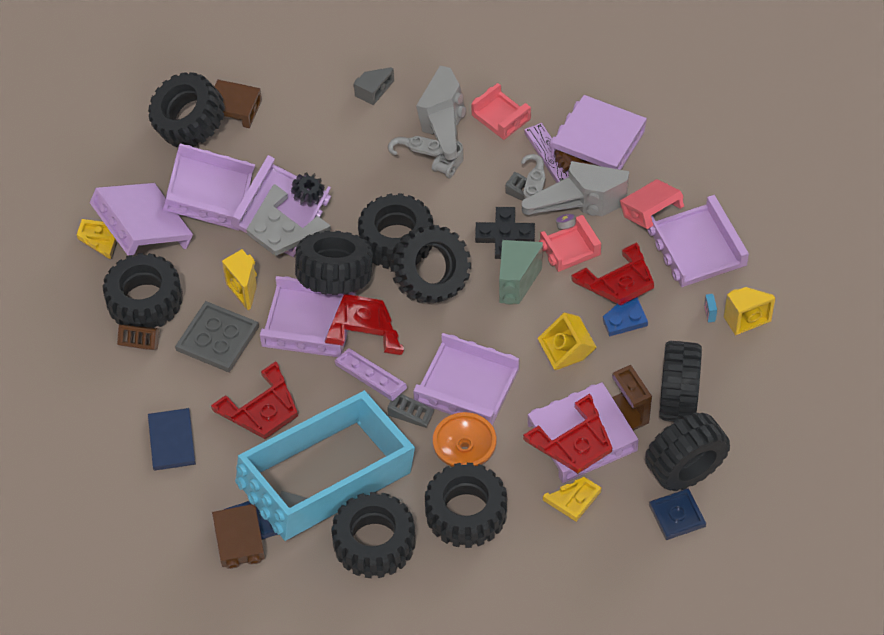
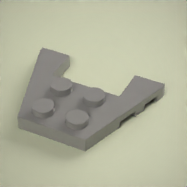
M276 184L272 186L246 229L247 235L275 256L296 247L309 234L313 235L315 232L321 233L331 230L330 225L318 216L302 228L279 211L277 207L288 198V194Z

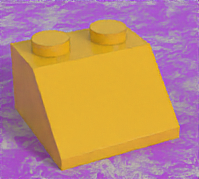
M241 249L222 260L226 285L244 307L249 310L252 307L257 287V273L254 269L255 261L250 254L247 255Z
M748 287L734 289L728 293L724 319L735 336L771 322L775 297L772 294Z
M565 312L537 338L554 370L583 361L597 348L580 316Z

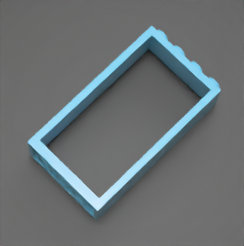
M364 390L238 455L235 482L240 490L243 489L247 494L250 503L256 505L260 510L263 519L270 522L274 532L286 541L338 513L341 505L346 506V501L350 498L356 499L357 495L362 493L370 495V492H376L410 474L415 447ZM355 423L363 429L386 456L291 508L285 504L261 475V472Z

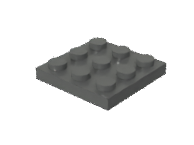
M205 301L175 348L180 353L230 373L259 328V323Z

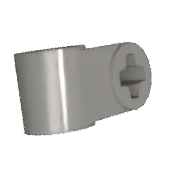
M457 141L458 156L455 159L447 160L443 154H440L435 158L432 170L435 172L439 171L445 174L447 178H451L464 160L462 143Z

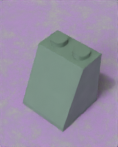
M502 240L499 303L520 304L542 270L543 242Z

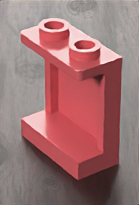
M499 83L488 88L483 95L475 98L471 104L472 116L503 140L531 119V107L526 103L520 107L501 92V85Z
M658 179L620 200L624 217L646 229L653 226L651 215L672 204L680 209L684 207L682 192Z
M583 215L576 217V224L569 229H563L548 236L545 231L540 232V240L538 242H543V252H546L550 265L555 266L558 272L601 255V242Z

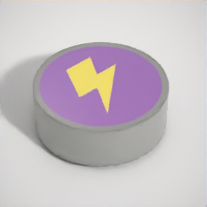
M564 214L556 218L557 227L559 229L573 227L576 224L575 215Z

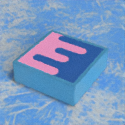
M706 294L704 308L708 323L715 322L717 316L715 298L713 294Z

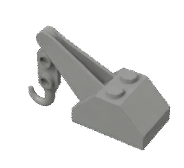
M439 66L416 105L422 132L434 134L437 140L420 136L412 138L397 137L388 144V150L391 154L397 155L393 147L397 144H402L411 151L430 156L443 154L447 160H453L458 156L456 125L465 116L466 107H464L460 85L451 68Z
M528 154L521 161L522 164L529 159L536 161V166L529 172L523 194L525 199L522 201V212L526 215L579 207L583 213L592 216H604L620 208V200L628 196L629 171L571 161L569 177L543 190L545 183L543 159L539 155Z

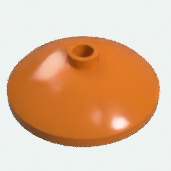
M470 412L455 413L444 418L435 428L433 447L436 455L451 467H454L456 463L467 465V462L478 466V464L482 465L494 453L496 433L491 423L478 414Z

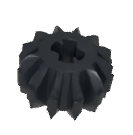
M307 172L304 173V176L299 174L292 182L291 193L294 194V200L300 199V205L304 202L307 203L308 207L312 202L317 204L324 195L325 187L321 184V178H315V173L312 176H309Z

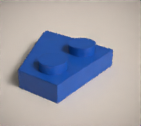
M638 297L622 305L617 304L603 316V323L609 337L648 326V320Z

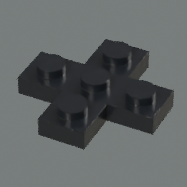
M496 207L495 222H476L475 243H495V259H501L502 240L535 242V223H515V207Z

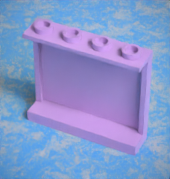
M583 95L581 100L575 103L573 112L567 115L565 124L559 127L558 135L551 139V156L554 157L555 150L557 149L601 167L621 170L644 134L647 118Z
M180 144L163 210L239 231V229L230 224L234 213L249 189L255 164L212 153L208 150L194 148L190 145Z
M268 155L234 213L230 225L247 233L246 229L270 189L276 184L288 194V198L277 209L304 228L316 216H321L323 212L320 210L322 205L327 206L331 198L329 195L331 187L328 186L326 191H323L324 195L317 204L312 202L308 207L307 203L304 202L300 205V199L294 200V194L291 193L292 182L297 176L274 165L275 158ZM296 247L288 251H285L284 253L294 257L296 254Z
M155 183L95 188L90 204L127 255H134L138 245L178 241L183 249H187L193 236L178 214L163 210L165 196Z
M715 195L707 197L706 205L655 221L651 215L653 226L647 229L648 233L654 237L658 251L663 253L665 264L670 266L674 280L678 281L681 287L747 266L749 253Z
M276 276L277 286L265 329H261L260 333L262 347L339 357L343 353L348 330L344 329L345 341L343 346L325 343V338L343 294L325 295L321 294V292H313L310 288L306 289L297 279L287 276ZM349 292V295L356 296V292Z
M442 333V343L421 385L417 384L414 389V400L451 415L460 412L478 414L493 425L519 371V358L511 354L498 352L490 347L486 348L477 345L473 341L459 339L455 335Z
M603 382L597 385H590L578 393L574 392L562 400H555L543 408H536L528 414V427L533 426L535 428L539 425L549 438L554 440L585 420L574 408V404L586 395H592L601 423L604 425L613 447L612 452L580 473L574 472L552 458L559 470V479L562 483L638 450L637 436Z

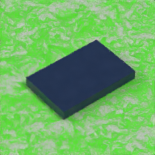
M185 408L148 414L153 470L196 465L190 409Z

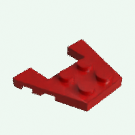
M637 242L622 249V256L629 262L628 264L600 278H597L587 268L571 275L574 283L619 305L654 289V281Z
M349 294L343 295L325 338V343L343 346L345 329L383 336L384 353L402 355L404 351L403 345L397 339V331L393 330L392 320L383 300Z
M276 361L261 371L262 377L272 387L240 409L225 395L211 405L213 412L263 439H266L298 417L297 409Z
M591 394L586 395L574 404V408L585 419L583 422L554 440H551L538 425L525 433L523 440L576 473H580L610 454L613 447L605 427L601 423Z

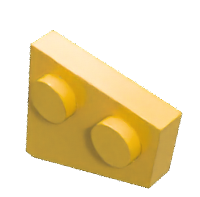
M81 220L77 232L78 240L111 259L117 240L105 223L94 220Z
M586 477L575 480L572 484L561 486L560 490L554 493H545L543 501L577 522L601 493L602 488Z

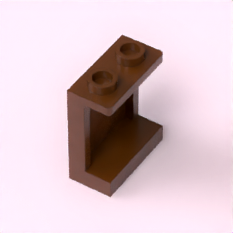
M217 79L214 87L223 97V103L225 104L224 116L242 120L243 127L250 128L262 102L261 89Z
M632 365L613 372L612 378L621 390V393L612 398L631 429L635 430L649 424L652 395Z
M251 504L212 512L222 567L233 569L239 567V564H257L265 559L255 505Z

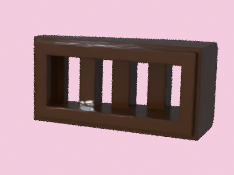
M119 324L117 345L149 350L158 349L159 328ZM124 330H128L127 341H123ZM132 331H135V342H131ZM140 332H143L142 343L139 342ZM147 333H150L149 343H146Z

